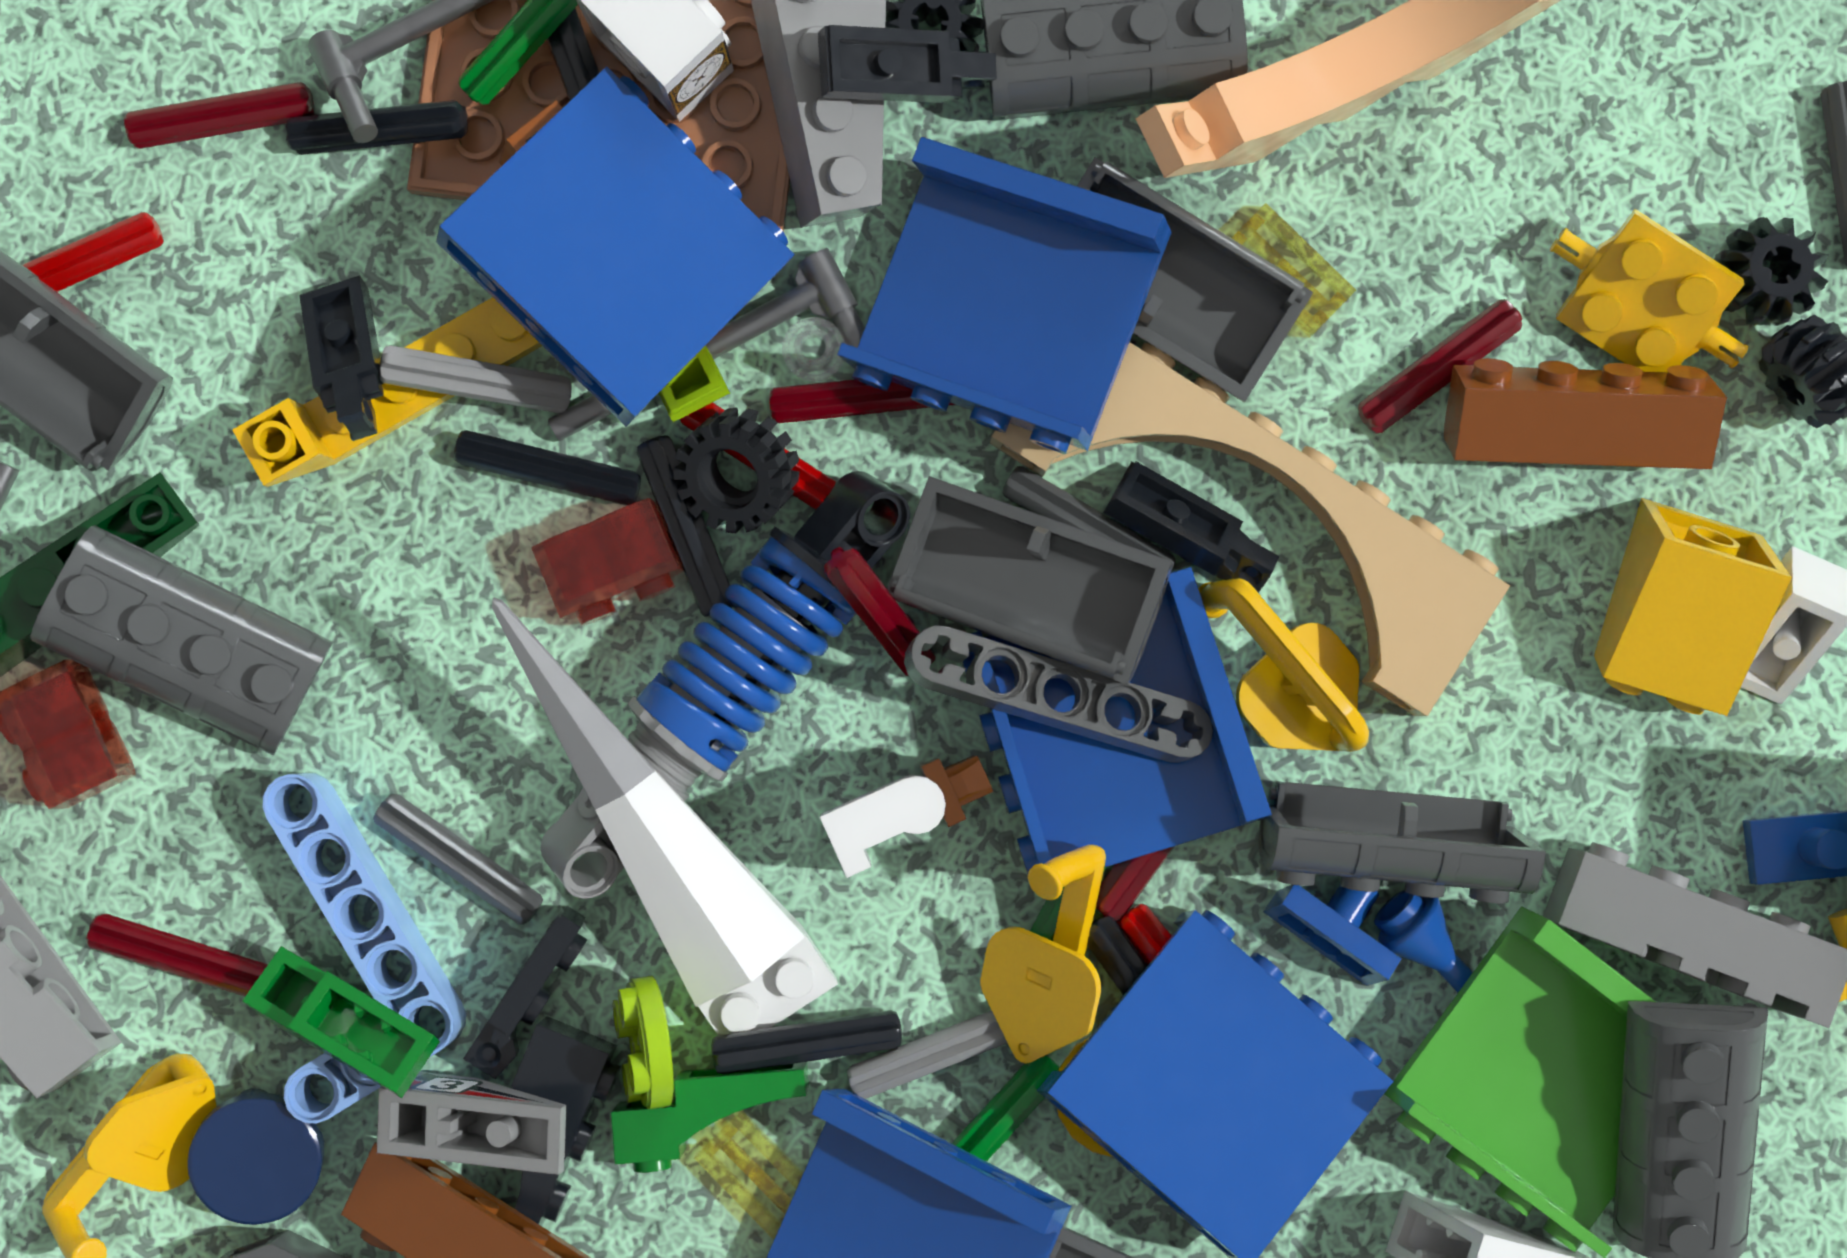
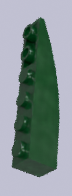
M161 472L0 577V677L42 647L31 641L30 636L34 623L73 549L91 526L95 525L159 557H162L199 526V523Z

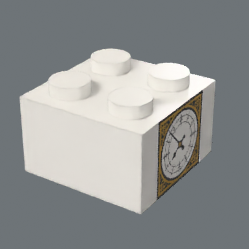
M576 0L592 33L679 122L734 71L727 49L732 43L721 29L726 23L708 0Z

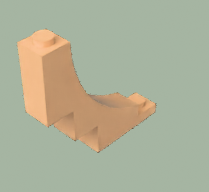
M1409 0L1385 14L1320 45L1261 69L1215 83L1189 101L1155 105L1135 119L1164 178L1254 163L1316 125L1339 122L1353 116L1406 82L1430 80L1561 0Z

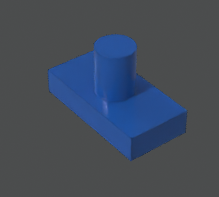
M1847 810L1743 820L1750 884L1761 885L1847 876Z
M1289 885L1278 890L1263 911V913L1366 986L1389 980L1402 959L1359 929L1379 896L1378 891H1356L1339 885L1326 905L1299 885Z

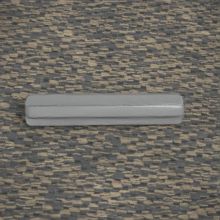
M392 345L384 348L379 366L380 381L385 384L554 413H563L567 410L572 393L571 381L566 376Z
M991 1010L851 1065L847 1071V1077L853 1093L867 1099L1007 1044V1041Z

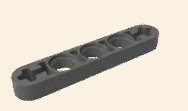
M936 625L924 629L909 643L905 652L904 664L908 675L916 684L925 689L1163 761L1181 763L1190 760L1207 749L1212 739L1213 726L1209 715L1201 706L1191 701L1133 683L1126 685L1065 662L951 627ZM935 643L943 646V657L959 663L969 656V652H973L975 657L967 669L966 683L960 681L965 668L946 664L938 673L930 670L931 660L921 655V651H928ZM1001 660L1012 669L1014 685L1010 692L1004 694L995 693L984 684L982 668L986 661ZM1052 678L1062 679L1073 688L1075 703L1070 711L1057 712L1046 703L1044 686L1047 680ZM1122 697L1133 706L1135 722L1130 730H1118L1107 721L1105 705L1109 698ZM1152 707L1156 709V712L1153 716ZM1180 718L1184 719V730L1192 733V739L1180 744V746L1176 745V734L1163 728L1157 727L1148 733V738L1144 737V733L1147 731L1151 721L1162 725H1170Z

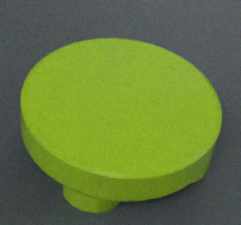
M652 975L632 978L627 983L626 988L618 989V1000H613L612 1002L617 1038H629L631 1054H628V1063L622 1064V1078L627 1103L641 1101L642 1105L648 1110L667 1107L671 1105L673 1100L674 1079L669 1030L661 992L657 981Z

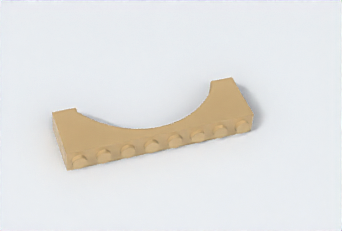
M1129 342L1088 451L1117 444L1138 442L1184 443L1210 448L1246 461L1270 474L1295 493L1317 516L1335 541L1349 568L1358 593L1367 632L1369 670L1361 682L1413 716H1428L1510 587L1509 584L1495 576L1499 568L1489 559L1472 550L1466 549L1463 554H1460L1441 542L1445 536L1444 532L1426 519L1417 515H1411L1409 520L1391 510L1387 507L1391 499L1373 485L1358 480L1354 486L1334 473L1337 467L1336 463L1320 451L1309 446H1304L1302 451H1299L1280 439L1283 430L1267 417L1256 412H1250L1249 416L1246 417L1226 404L1230 398L1229 395L1217 385L1201 377H1197L1193 383L1173 370L1176 365L1174 359L1151 344L1144 343L1140 349ZM1010 423L1006 433L995 431L990 440L991 445L1041 477L1045 475L1051 464L1087 452L1072 445H1069L1066 454L1046 449L1029 440L1032 431Z

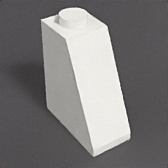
M1408 1191L1404 1192L1385 1251L1395 1258H1590L1579 1251L1573 1252L1563 1243Z

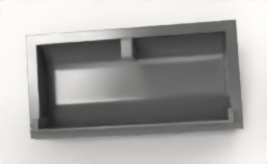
M980 0L986 53H995L997 79L989 81L993 118L1004 117V119L1191 100L1215 83L1244 75L1248 70L1243 0Z
M1094 157L1077 187L1164 214L1172 232L1133 334L1237 399L1245 402L1314 292L1304 287L1305 283L1107 161L1104 163Z
M0 250V406L87 470L93 466L95 468L102 466L109 471L128 453L152 422L169 392L173 377L108 331L95 318L88 316L41 281L28 268L20 265Z
M929 476L887 590L895 601L1128 685L1135 674L1169 582L1173 562Z
M95 525L91 526L83 534L73 549L37 616L30 636L31 641L273 756L333 644V641Z
M1277 781L1276 786L1270 787L1269 800H1274V805L1269 804L1272 815L1260 820L1259 855L1261 862L1267 870H1276L1277 881L1299 886L1314 885L1316 874L1341 876L1340 886L1356 891H1379L1380 880L1405 882L1404 891L1416 896L1443 897L1445 886L1470 888L1469 897L1474 900L1504 904L1509 902L1510 892L1534 893L1542 876L1546 855L1545 850L1515 827L1506 826L1507 821L1512 820V809H1509L1508 803L1500 801Z
M1628 1001L1613 1232L1617 1240L1630 1251L1648 1258H1739L1746 1251L1768 1018L1767 1007H1757L1752 1003H1746L1743 1006Z

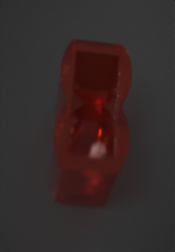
M651 498L615 510L590 523L558 534L531 547L560 619L570 620L577 617L581 626L594 623L616 613L613 601L636 592L639 601H645L675 588L671 577L684 572L657 503Z
M65 659L0 691V731L8 742L18 745L22 750L26 765L22 773L25 786L31 796L40 803L44 802L48 809L70 808L136 775L133 761L116 726L110 719L107 706L88 667L73 660Z

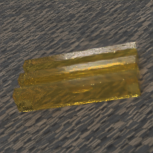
M1267 203L1232 237L1233 240L1242 245L1247 242L1261 257L1305 283L1304 287L1314 292L1308 302L1318 312L1312 316L1304 308L1295 322L1309 338L1356 291L1342 275ZM1263 224L1335 293L1329 301L1256 232Z
M741 1110L696 1153L694 1159L774 1240L781 1222L714 1154L721 1149L784 1214H786L792 1199L732 1137L740 1131L796 1189L803 1172Z

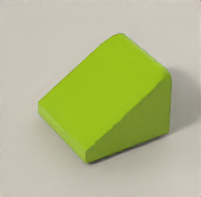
M705 345L658 394L672 422H675L730 394V391Z

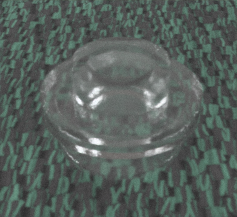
M818 317L802 319L792 325L784 337L782 344L784 361L789 370L803 380H825L833 376L843 364L844 360L837 354L841 343L845 344L844 338L840 330L826 319ZM810 338H819L826 345L824 354L817 359H809L802 354V346Z

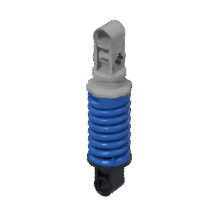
M854 471L841 477L833 486L829 495L794 536L774 526L769 532L770 538L750 562L752 565L746 566L741 571V579L750 590L740 584H732L725 591L727 601L735 610L724 603H716L711 607L709 615L719 629L707 622H700L694 628L693 634L704 646L703 649L691 641L682 642L678 647V655L688 664V667L685 668L676 660H668L662 667L663 674L659 672L637 697L633 696L628 702L630 709L639 721L636 730L628 735V741L684 801L689 797L687 788L691 787L695 782V778H698L701 774L719 781H723L727 777V770L739 756L734 751H744L748 746L749 741L743 730L751 733L761 731L765 726V718L762 712L772 714L780 708L781 701L776 692L786 695L791 694L797 684L792 673L803 676L812 669V662L807 653L819 657L828 650L826 639L812 624L828 636L835 638L843 632L842 623L847 625L857 615L825 574L824 565L832 559L830 553L838 547L843 548L844 551L854 548L872 569L889 547L905 532L910 519V509L907 501L899 493L869 473ZM873 503L872 508H871L870 511L865 515V512H866L867 508ZM583 787L578 797L564 814L544 834L541 842V855L570 894L578 898L588 899L599 896L607 891L624 866ZM584 854L579 860L575 861L579 856Z

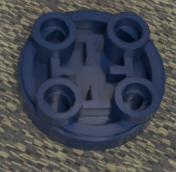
M260 1088L244 1090L238 1096L230 1098L215 1107L204 1118L197 1129L188 1153V1174L192 1187L201 1202L208 1209L229 1221L257 1225L282 1219L303 1205L317 1185L324 1158L325 1141L322 1132L316 1124L304 1123L294 1118L287 1110L283 1096L268 1093Z

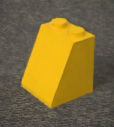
M1641 498L1594 653L1595 660L1605 681L1611 687L1630 695H1641L1644 690L1664 696L1671 705L1691 714L1700 715L1703 714L1704 710H1709L1727 716L1792 579L1763 535Z

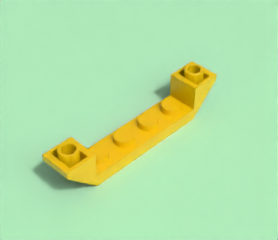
M492 297L404 348L508 366L542 347V345ZM384 383L382 384L384 395L371 399L376 415L377 434L355 441L351 440L350 432L346 426L338 421L336 411L327 413L319 396L304 405L287 398L232 429L263 486L269 487L335 465L455 395Z

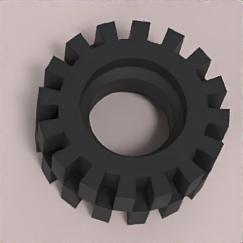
M735 407L727 408L720 415L718 412L713 414L684 440L685 444L676 453L675 459L681 461V463L673 469L674 480H686L677 490L681 501L692 496L696 503L688 510L695 518L703 511L710 514L705 525L716 529L725 520L726 533L736 534L743 526L746 533L756 530L762 523L766 524L794 493L792 488L799 480L800 472L791 470L799 462L797 450L787 453L784 451V448L792 439L786 431L776 437L771 430L778 422L769 416L761 424L756 423L757 410L748 408L739 416L738 408ZM730 449L742 454L749 460L757 474V484L754 489L749 491L739 490L722 477L716 462L720 451Z

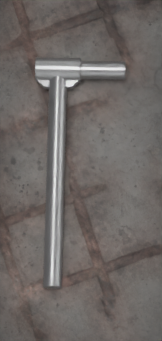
M434 0L356 40H353L349 35L339 34L334 30H323L311 37L308 42L309 51L329 96L337 100L351 135L356 142H369L378 134V129L361 93L362 81L368 71L366 64L494 0Z
M828 248L819 250L798 263L799 268L795 278L797 287L727 323L706 344L713 359L808 309H811L814 315L826 318L827 321L833 320L844 343L858 348L865 327L854 308L858 303ZM592 395L569 407L565 412L558 413L549 418L548 422L558 440L562 441L612 413Z

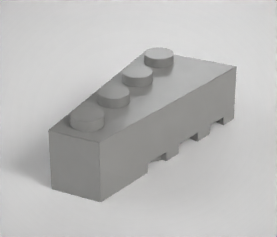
M751 0L800 228L863 216L882 204L884 100L821 98L818 32L828 25L885 28L886 0Z
M1592 842L1588 852L1568 848L1543 917L1551 920L1556 925L1749 1000L1830 1028L1847 982L1846 948L1808 935L1810 925L1788 916L1771 912L1768 920L1749 913L1747 910L1750 902L1734 895L1711 889L1709 897L1688 890L1687 886L1690 879L1672 871L1652 865L1649 874H1645L1626 867L1630 856L1610 847Z
M0 875V1058L7 1065V1069L14 1081L25 1090H29L36 1098H39L63 1087L122 1042Z

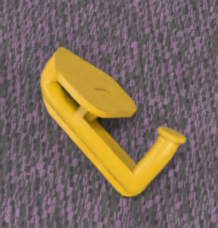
M1241 578L1208 582L1199 586V593L1207 617L1212 619L1219 618L1230 610L1266 653L1243 675L1236 689V705L1239 713L1266 745L1282 749L1347 752L1358 751L1366 746L1369 740V729L1364 718L1358 712L1359 663L1329 627L1319 623H1304L1289 630L1255 588Z
M1085 845L1054 857L1044 864H1035L1028 872V882L1031 889L1042 899H1057L1062 894L1064 887L1053 941L1024 928L1012 926L996 932L988 942L980 978L981 990L1013 1055L1021 1063H1031L1083 1038L1093 1029L1101 994V982L1096 968L1085 957L1106 860L1105 851L1098 845Z
M173 1054L147 1069L126 1096L110 1109L91 1132L85 1146L50 1187L43 1202L42 1214L65 1258H106L107 1248L105 1244L97 1238H90L78 1215L109 1177L156 1192L174 1189L190 1179L188 1174V1153L191 1142L204 1118L216 1107L213 1081L203 1065L191 1054Z

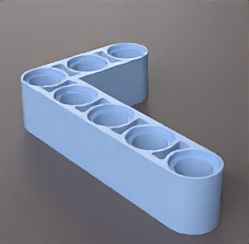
M316 773L286 774L276 778L268 785L263 795V810L266 819L373 998L420 1026L419 1013L423 1006H432L442 1013L445 1020V1031L442 1037H436L440 1042L431 1054L433 1056L461 1035L466 1025V1012L463 1003L329 781ZM298 784L304 786L312 797V809L304 819L297 817L291 811L289 805V796ZM330 839L338 842L343 847L346 855L343 869L338 874L329 871L324 866L321 858L322 849ZM360 895L372 898L377 904L379 916L373 928H367L356 920L354 904ZM392 950H398L410 959L412 974L408 982H399L389 975L386 960ZM323 1053L297 1069L288 1078L284 1087V1101L287 1110L294 1118L304 1123L317 1124L330 1119L382 1086ZM313 1074H320L331 1082L334 1089L331 1104L322 1103L312 1095L310 1079Z

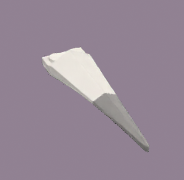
M493 598L492 609L695 1007H699L716 1034L724 1035L771 1028L838 985L836 976L803 926L660 776L503 600Z

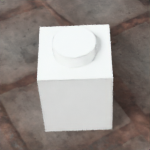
M1794 546L1790 548L1781 560L1792 579L1741 685V688L1781 705L1847 627V569Z

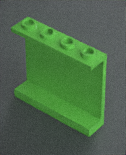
M1521 906L1384 1094L1404 1109L1396 1119L1399 1123L1427 1144L1431 1143L1436 1134L1452 1145L1446 1154L1449 1160L1478 1181L1485 1171L1490 1173L1501 1182L1494 1193L1526 1217L1536 1207L1549 1217L1542 1228L1573 1252H1576L1580 1245L1584 1243L1600 1256L1606 1258L1612 1247L1589 1230L1615 1195L1628 1001H1656L1551 920Z

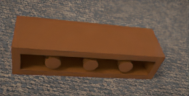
M1484 358L1476 360L1473 366L1453 365L1444 423V440L1454 460L1712 469L1727 396L1706 371L1693 366L1675 365L1669 367L1667 372H1643L1636 366L1624 363H1609L1603 366V370L1578 369L1576 366L1562 361H1544L1539 363L1538 368L1513 367L1512 364L1503 360Z
M377 1142L374 1143L341 1213L342 1216L363 1229L360 1237L365 1242L382 1250L396 1251L405 1258H591L440 1161L377 1153Z

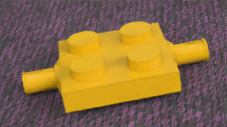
M1634 209L1617 233L1601 243L1597 248L1568 231L1569 229L1567 228L1561 231L1559 239L1556 238L1550 247V252L1556 253L1580 269L1576 287L1557 312L1556 319L1624 364L1636 366L1643 372H1667L1669 367L1681 365L1685 359L1702 348L1733 369L1739 363L1738 356L1742 359L1748 351L1749 346L1747 344L1741 343L1718 328L1722 312L1744 286L1743 278L1638 210Z

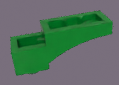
M282 946L242 1000L258 1015L307 1045L317 1048L400 1098L407 1092L440 1042L435 1035L332 973L320 970Z
M807 1062L727 1074H719L715 1068L680 1071L674 1080L675 1097H673L670 1106L648 1110L642 1105L641 1101L627 1103V1101L619 1102L611 1111L615 1165L633 1163V1171L639 1173L669 1169L672 1167L671 1160L682 1157L687 1148L686 1140L712 1123L735 1112L759 1104L806 1096L809 1088Z

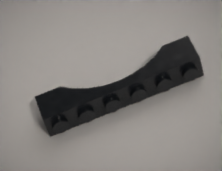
M548 1016L536 1025L512 1083V1088L566 1105L564 1172L556 1175L522 1171L521 1188L515 1210L543 1226L545 1219L556 1223L571 1189V1185L561 1181L570 1158L578 1162L582 1161L596 1129V1125L586 1122L594 1100L596 1098L603 1102L607 1101L621 1068L620 1065L611 1062L617 1047L616 1044Z

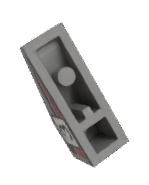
M419 1072L402 1098L383 1087H379L377 1153L556 1175L564 1172L565 1104L475 1077Z

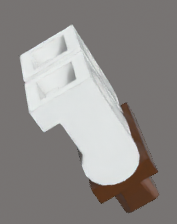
M972 755L945 768L939 758H934L919 765L923 776L909 775L901 777L822 813L820 819L846 877L848 878L871 867V860L866 849L903 832L912 834L929 832L940 823L941 819H943L944 824L948 827L966 820L961 806L994 792L978 756Z

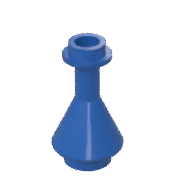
M1403 890L1392 897L1377 913L1374 923L1381 930L1378 936L1379 943L1399 957L1436 970L1457 993L1460 991L1473 971L1454 951L1439 898L1416 896Z

